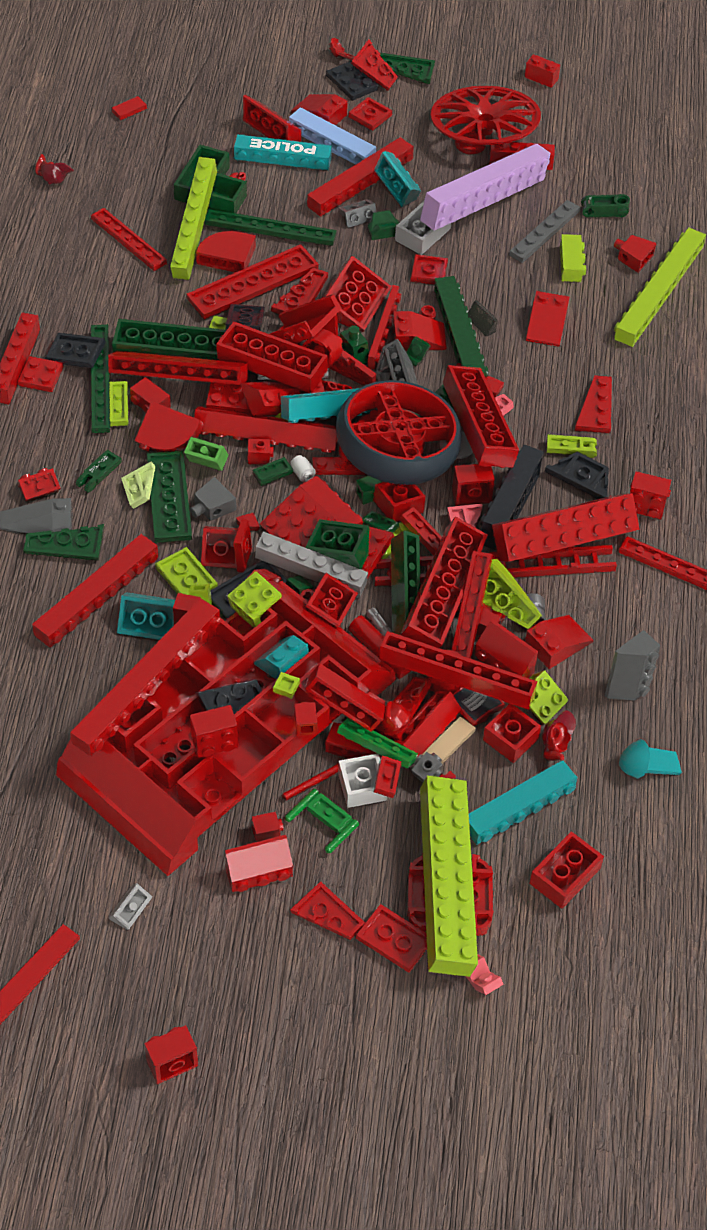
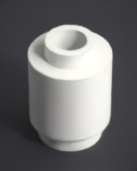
M299 455L292 459L291 467L300 481L306 482L314 477L316 470L305 457Z

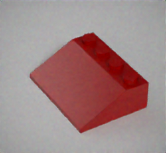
M351 256L342 266L323 297L331 294L335 295L342 308L340 310L342 319L338 323L349 327L358 326L359 331L364 332L392 286L354 256Z

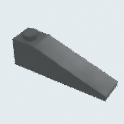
M71 498L49 499L0 511V529L18 534L21 532H57L67 528L72 530L73 527Z

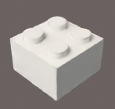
M379 754L339 761L338 775L347 808L387 800V796L373 792L380 761Z

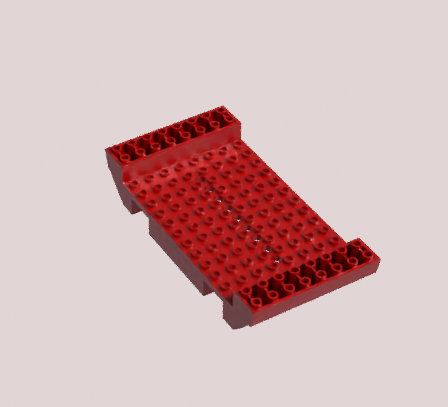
M268 581L281 593L282 597L261 615V623L253 628L237 612L225 621L220 618L219 626L209 632L205 641L200 642L191 655H187L180 667L175 668L170 673L169 678L157 687L153 695H149L144 700L141 708L136 709L126 723H122L115 735L109 737L99 751L90 756L73 745L70 739L62 756L58 759L56 776L167 876L198 851V837L342 714L305 690L308 676L319 663L365 693L370 691L376 696L396 680L394 669L380 660L341 627H336L306 607L308 601L283 581L279 583ZM294 635L308 644L309 653L285 672L300 678V684L291 699L273 692L277 679L267 677L268 674L254 665V662L281 639ZM256 679L258 684L263 687L262 692L234 714L238 726V748L229 752L223 751L209 757L203 756L198 758L191 738L190 715L204 712V709L195 692ZM315 702L317 734L296 735L295 704ZM182 745H189L190 749L181 750L180 747ZM167 757H174L176 759L172 763L165 761Z

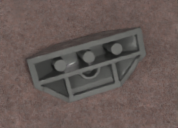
M396 339L384 346L375 371L377 380L404 381L418 385L412 362L400 341Z

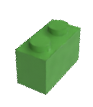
M193 437L190 438L184 452L190 462L220 471L223 470L229 456L224 446Z

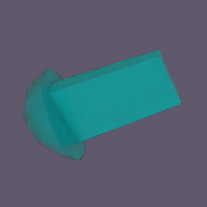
M642 739L630 744L622 752L619 759V767L622 771L637 779L643 777L645 773L680 775L682 773L676 752L650 748Z

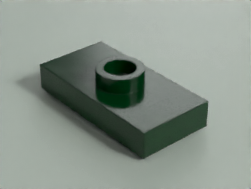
M285 457L253 469V475L261 486L293 473V468Z
M371 511L362 518L363 525H369V527L392 533L400 527L399 522L374 511Z

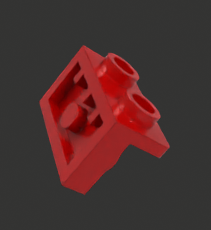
M48 468L41 469L34 475H23L17 483L26 502L61 490L53 468L49 470Z

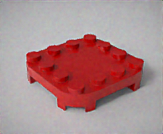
M422 853V856L415 859L409 868L408 919L411 924L426 932ZM472 854L476 936H480L488 932L493 918L492 866H489L487 862L480 858V855Z

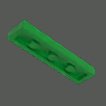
M349 718L339 726L337 731L346 739L378 753L381 757L385 756L401 761V767L407 769L415 762L418 753L375 731L370 732Z

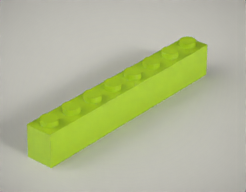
M203 157L198 159L170 266L173 278L190 279L217 174L215 159Z

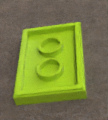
M187 547L155 563V568L177 594L189 595L191 585L210 584V590L218 586V583Z

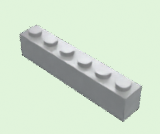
M266 532L262 533L256 545L255 558L318 583L324 574L328 573L340 582L348 584L349 588L358 593L357 598H360L367 584L368 572Z

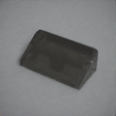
M475 300L468 311V318H471L472 324L485 336H489L496 332L498 319L478 300Z

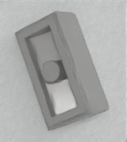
M136 883L129 888L108 918L129 930L152 896Z

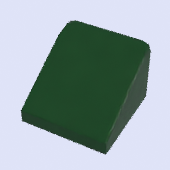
M301 575L287 579V585L299 595L306 589H313V586Z

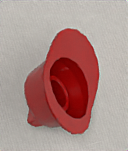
M390 701L387 703L384 718L381 721L382 731L385 735H396L407 727L413 705L410 702L397 703Z

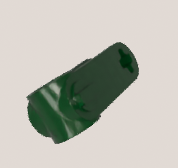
M625 194L588 195L581 199L582 212L585 217H625L629 213L630 198Z

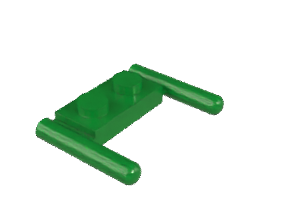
M315 788L284 817L287 822H291L306 807L307 811L335 831L338 835L325 847V851L328 854L332 853L359 826L357 820L352 819V816L322 793L319 794Z

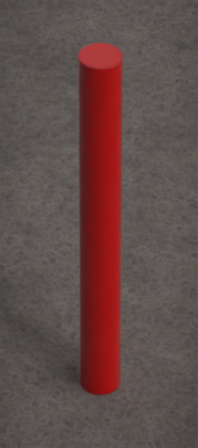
M339 763L282 793L284 800L287 801L337 774Z

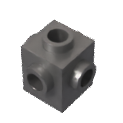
M426 752L424 755L420 754L414 762L415 766L412 769V774L422 782H424L427 775L439 777L444 772L442 771V759L435 753L430 754Z

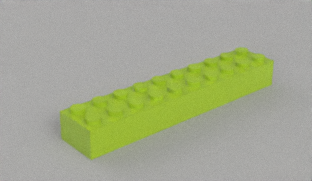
M427 775L420 788L428 972L470 977L478 965L467 781Z

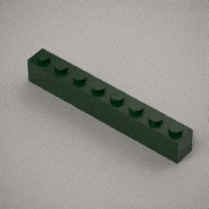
M455 276L435 278L434 293L457 363L462 364L461 366L481 368L485 378L488 377V368L484 366V356L480 354V344L476 342V332L472 330V320L468 318V308L464 306V296L460 294L459 282H456Z

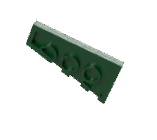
M380 53L382 59L388 63L395 74L427 84L431 83L435 60Z

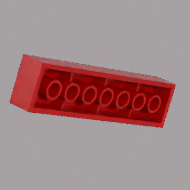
M448 365L443 385L478 465L513 468L519 448L482 369Z
M633 493L619 494L492 524L500 562H510L640 530Z
M454 517L444 531L400 633L401 636L437 648L443 645L464 594L473 551L481 552L488 536L486 533L460 518Z

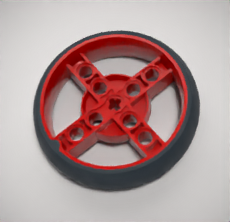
M395 380L378 381L359 388L343 403L336 422L338 442L347 459L368 476L393 484H420L442 475L456 460L462 444L460 422L452 407L435 392L410 382ZM374 408L378 409L379 415L375 422L351 424V420L360 413ZM412 412H415V413H417V414L423 416V418H419L417 415H415V414L412 413ZM446 440L447 445L443 449L422 457L419 449L424 442ZM374 446H379L381 449L385 450L386 452L395 454V455H397V456H394V455H390V454L381 452V451H379V450H377V449H375V448H373V447H374Z

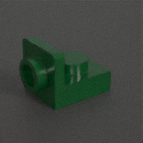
M417 336L413 338L406 352L412 362V366H417L423 362L431 346Z

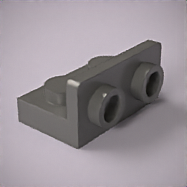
M365 199L338 207L340 215L345 217L346 226L352 227L371 221L373 213L376 212V206L374 202Z

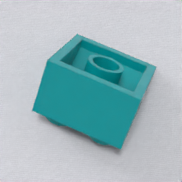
M294 635L283 638L254 662V665L273 678L278 679L281 672L285 673L309 653L308 644Z

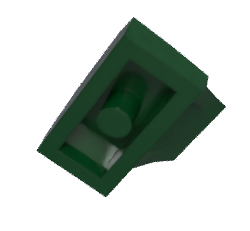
M390 210L373 213L371 222L367 227L371 240L395 237L396 225L400 221L393 216Z

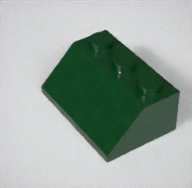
M319 519L305 548L362 569L369 554L370 527L369 525Z

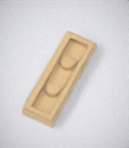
M459 717L422 755L426 752L430 754L435 753L442 759L441 763L443 764L475 732V727L462 717Z

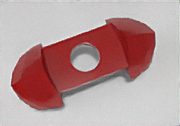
M331 38L329 50L335 57L342 56L350 60L355 58V56L344 52L345 49L338 42L337 38Z

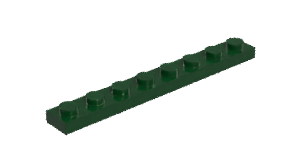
M208 209L205 217V225L329 246L334 245L337 230L212 209Z
M108 324L91 325V337L104 338L106 341L94 367L91 368L92 433H109Z

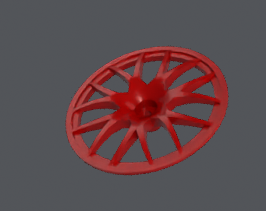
M471 86L454 90L439 98L431 109V121L442 134L457 141L477 145L504 144L522 139L532 133L538 127L541 120L540 108L534 100L519 91L498 86ZM473 96L478 105L472 104L464 98ZM491 96L503 97L492 105L489 102ZM517 106H524V107H526L528 110H526V109H513V110H509V109L514 108V107H517ZM443 109H454L461 111L441 113ZM531 115V122L522 116ZM440 119L452 120H450L447 124L443 125ZM507 122H518L527 127L521 131ZM468 123L458 133L449 130L454 125ZM477 129L478 139L463 136ZM493 129L497 133L498 139H482V134L490 135L493 133ZM501 129L513 132L515 135L501 138Z

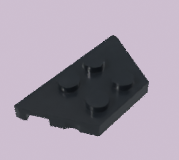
M579 452L560 459L553 466L549 464L545 467L546 473L598 499L608 496L609 467Z

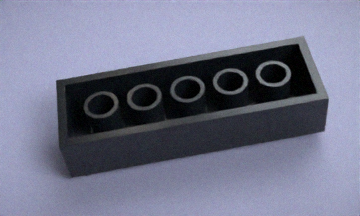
M523 444L518 452L514 467L508 468V475L503 476L501 488H497L495 492V500L490 501L487 515L484 514L482 516L480 525L483 526L480 531L488 535L483 546L497 550L492 524L518 519L540 476L544 451Z

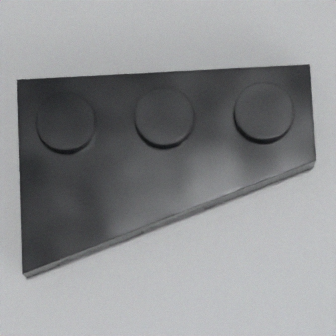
M252 679L195 693L204 711L231 705L235 714L261 693L262 689L257 680Z

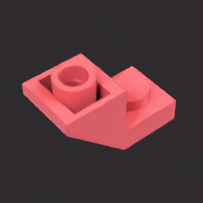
M477 954L478 965L471 976H466V978L475 990L487 995L502 986L503 982L500 976L490 972L485 958Z

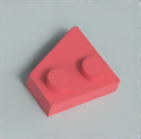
M483 505L447 507L449 522L456 516L476 528Z

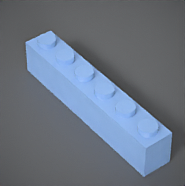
M301 107L289 117V122L301 129L302 137L316 144L331 145L333 153L355 165L376 152V146Z

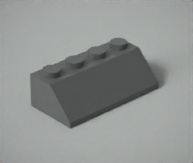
M644 630L615 651L605 692L606 698L636 700L640 696L644 697L650 691L649 687L653 680V672L656 668L655 664L659 657L658 653L661 645Z

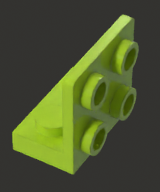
M254 572L228 594L227 597L230 607L255 628L261 623V615L277 602L282 595L258 572Z
M545 670L535 673L529 678L538 681L530 710L543 725L568 702V698Z

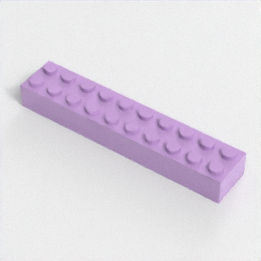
M534 144L427 192L420 221L435 231L543 181L546 176L545 173L551 153L540 145Z

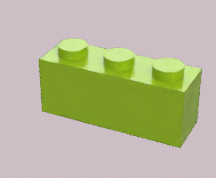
M561 234V281L581 282L582 276L586 274V265H583L585 263V254L582 253L584 252L585 243L582 242L581 235Z

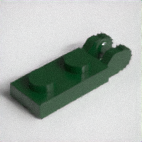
M106 450L77 478L76 485L82 487L86 484L84 490L88 493L91 492L97 484L122 463V458Z

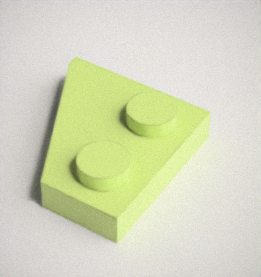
M152 462L121 478L129 504L133 509L147 502L150 498L155 465Z

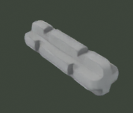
M375 608L367 610V617L369 620H372V624L383 636H385L387 631L392 632Z

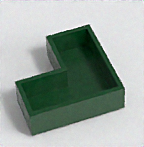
M199 145L174 183V199L187 203L199 157L212 158L216 162L217 174L208 209L237 213L247 197V181L225 175L230 168L229 152Z

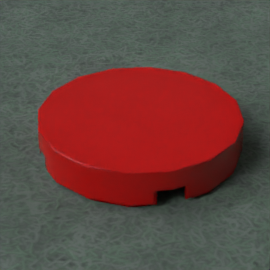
M477 130L463 135L464 137L478 139ZM455 140L456 148L465 154H478L486 147V145L470 144Z

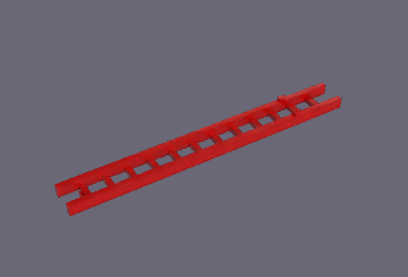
M612 545L562 548L518 559L519 568H507L506 562H501L513 577L616 571L617 567L616 562H598L597 555L612 554ZM488 552L493 555L492 559L499 560L497 552ZM434 556L420 557V566H426L428 571ZM579 556H591L593 563L580 564ZM560 557H573L574 563L562 565ZM555 558L556 566H543L542 559ZM381 559L375 569L389 568L387 570L388 576L375 577V586L391 585V559ZM536 559L538 567H525L524 560ZM420 574V583L423 582L426 574Z

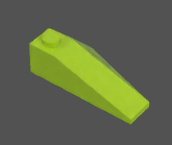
M492 559L483 603L490 606L493 610L506 615L509 619L523 627L530 629L542 617V614L498 559Z

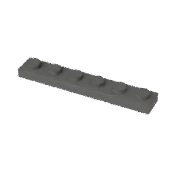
M566 200L510 250L509 256L523 263L580 212V206Z

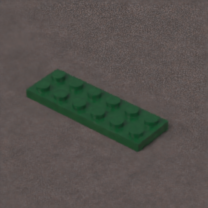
M183 451L147 453L148 463L152 462L155 465L150 493L155 543L192 540Z

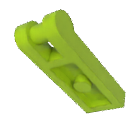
M547 435V453L574 454L579 452L589 458L597 456V449L595 448L597 440L595 438Z

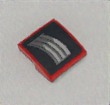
M461 688L453 694L462 709L459 713L473 726L487 721L489 715L502 710L505 705L501 700L465 688Z

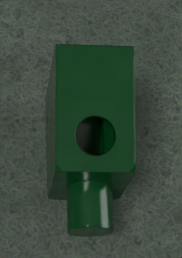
M351 326L349 329L342 331L339 335L342 339V349L362 364H368V341L359 332V327Z

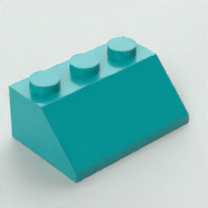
M382 152L374 171L401 207L417 200L421 193L418 184L413 181L409 172L404 169L400 160L393 153Z
M128 592L121 595L117 633L160 640L174 626L173 606L175 600Z

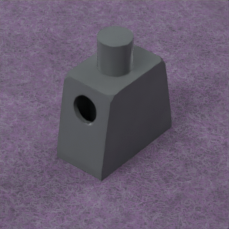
M214 477L194 494L195 506L190 508V512L195 518L204 514L209 520H214L236 510V497Z

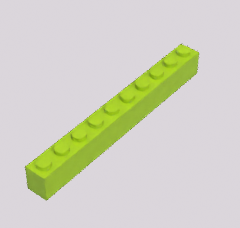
M689 227L685 233H681L678 243H674L672 251L667 253L665 261H661L657 272H653L650 282H646L643 291L638 293L636 301L630 304L629 311L624 312L621 322H617L615 325V340L631 347L635 345L704 247L706 234Z

